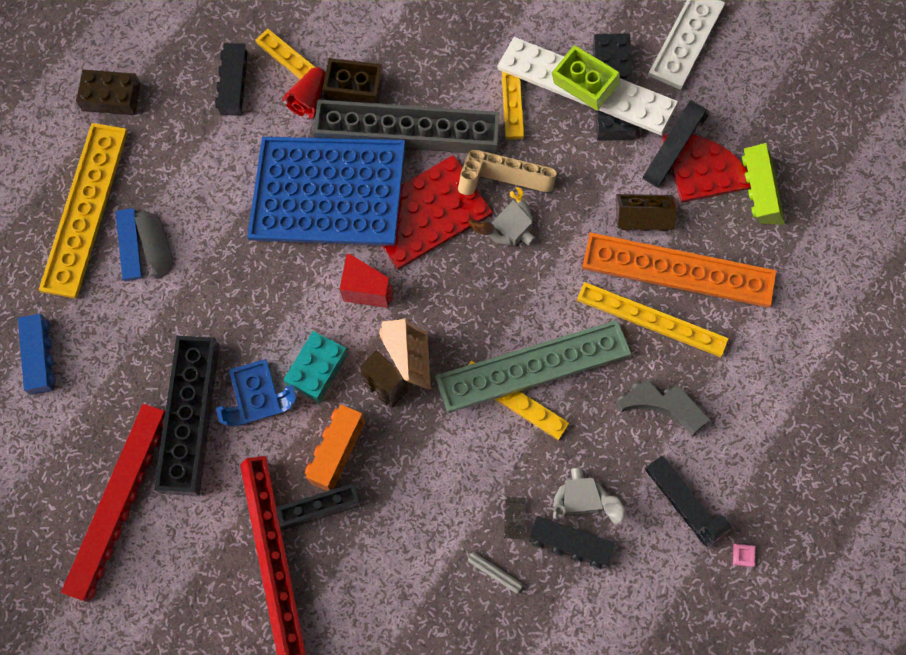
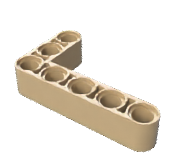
M471 150L460 174L458 191L464 195L473 194L481 176L543 192H550L554 188L557 172L550 167L484 151Z

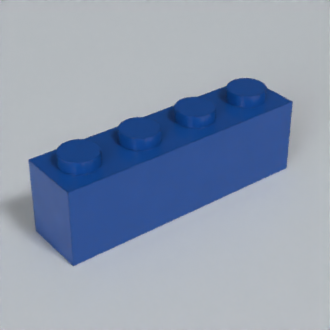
M41 313L18 317L24 391L29 395L53 391L55 376L51 370L54 361L49 349L52 348L51 338L48 337L50 322Z

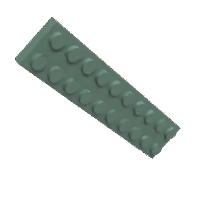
M615 320L435 375V380L446 411L451 413L631 356V352L618 321Z

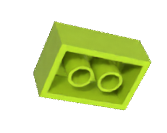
M576 45L570 49L552 71L553 83L597 111L620 84V73Z

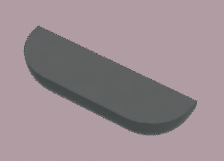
M142 211L135 213V221L148 263L152 266L155 279L162 278L171 270L173 265V256L160 218L151 212Z

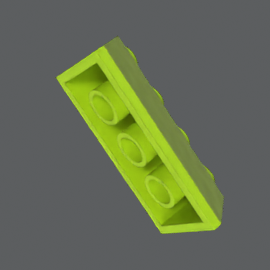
M767 144L744 148L745 155L742 156L744 167L747 166L748 169L745 177L747 184L750 183L751 185L748 193L750 200L754 201V207H751L753 217H757L759 223L785 224L773 160Z

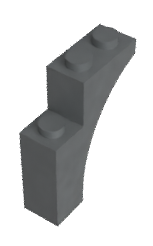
M648 379L643 382L639 380L631 387L633 390L630 393L624 392L620 395L615 406L620 413L633 409H648L663 413L677 421L691 436L709 421L708 417L678 384L673 388L669 386L661 395Z

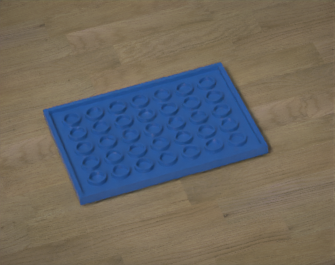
M262 137L247 238L253 241L395 246L406 149L405 140Z

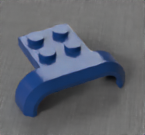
M264 359L229 370L238 406H220L216 410L220 423L228 427H235L284 413L293 408L297 399L293 385L285 387L283 392L276 394L268 361Z

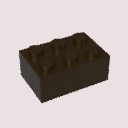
M329 58L323 84L325 100L378 104L384 76L382 64Z
M82 69L76 103L84 112L135 115L141 83L136 73Z
M377 350L360 366L361 376L365 383L364 386L371 393L375 391L379 396L378 399L387 406L389 404L391 407H394L409 391L407 381L404 380L400 371Z

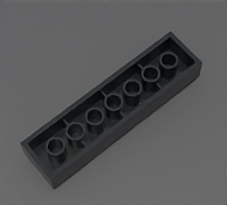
M176 336L154 488L160 494L200 496L220 345L215 338Z

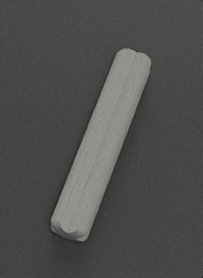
M473 552L469 556L468 562L515 593L521 590L523 586L521 582L477 553Z

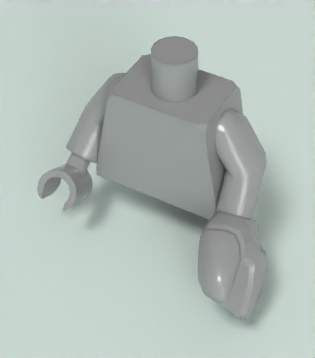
M583 468L571 469L572 480H566L564 485L559 487L554 497L553 518L556 519V514H561L563 516L562 519H565L567 515L601 512L604 508L613 524L618 525L625 517V507L621 504L620 499L615 496H609L598 482H595L593 478H584Z

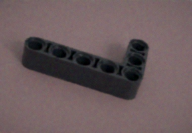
M692 100L689 101L642 178L656 188L661 186L698 126L701 127L709 116V111Z
M660 456L645 467L647 474L704 546L709 547L732 530L730 523L723 515L719 514L714 519L710 516L663 456Z

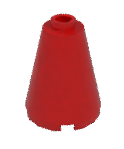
M319 67L311 68L284 94L282 101L287 102L286 107L301 117L305 114L309 116L308 119L314 118L317 101L320 100L323 92L325 71Z

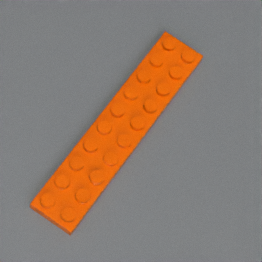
M591 232L589 233L582 266L583 270L768 308L771 306L776 270Z

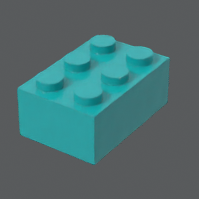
M312 331L283 379L286 386L293 385L295 391L320 403L347 358V349Z

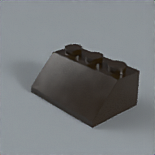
M616 194V223L619 229L625 231L631 229H640L642 231H649L650 229L669 231V229H675L677 208L672 195Z

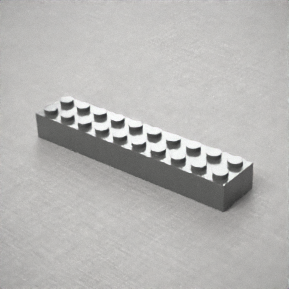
M318 100L313 133L315 138L405 140L406 149L462 153L479 150L497 155L500 112Z

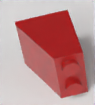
M346 254L340 284L343 302L388 308L389 302H393L394 291H392L393 285H390L389 278L353 255Z

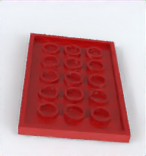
M454 155L402 184L395 246L381 245L397 270L471 228L469 220L475 219L481 222L492 215L491 209L477 189L471 195H464L458 191L462 167Z

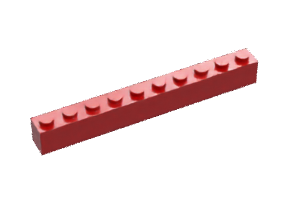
M142 404L60 593L85 602H89L96 595V585L98 580L104 576L106 561L113 555L114 549L112 547L115 540L117 541L121 536V526L130 514L129 507L138 496V486L145 480L147 465L152 463L154 458L153 451L161 442L162 437L160 435L165 418L164 410Z
M266 455L246 458L240 464L276 653L277 655H306Z

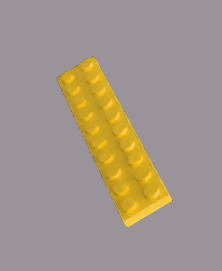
M91 123L39 287L41 293L73 299L78 298L126 141L127 129Z

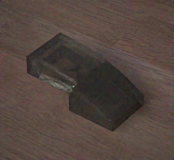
M506 496L504 538L524 539L526 497Z

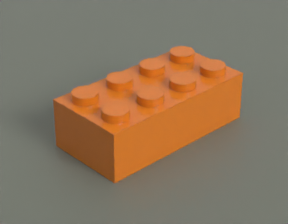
M341 404L338 409L335 408L333 411L331 425L325 428L322 435L324 439L321 445L318 444L314 451L315 458L312 463L307 465L305 470L306 478L310 484L325 491L335 488L365 424L362 413Z

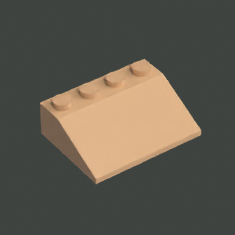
M405 319L382 322L380 338L383 340L404 380L422 388L431 389L427 332Z

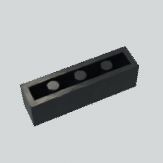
M224 43L223 50L220 51L222 66H219L218 69L220 82H217V92L219 94L218 98H215V107L219 110L220 115L242 116L248 50L246 45L242 43Z
M352 483L278 506L276 510L280 525L286 530L360 507L361 502L357 488Z
M540 516L536 517L529 538V542H532L533 547L552 549L551 553L555 555H569L571 560L582 563V561L589 562L591 567L599 570L602 567L606 568L608 566L615 542Z

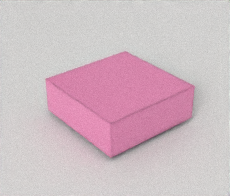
M734 544L733 565L755 567V546Z

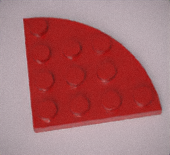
M669 134L663 135V143ZM691 136L671 168L681 203L751 189L750 183L747 184L745 177L747 170L738 158L720 144L701 136Z

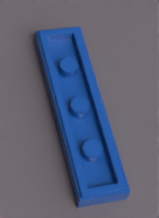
M134 208L115 211L122 280L142 279L138 230L135 221L136 211Z

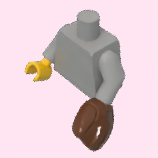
M516 187L518 191L517 196H515L513 191H510L509 194L511 198L516 199V202L513 200L492 223H480L475 219L469 220V224L475 232L481 235H488L496 244L516 246L522 240L530 246L536 238L529 232L532 229L533 218L529 206L522 197L523 190L519 187Z

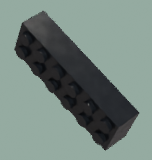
M630 33L594 34L592 44L593 56L618 71L620 79L633 83ZM595 110L597 141L634 139L636 125Z

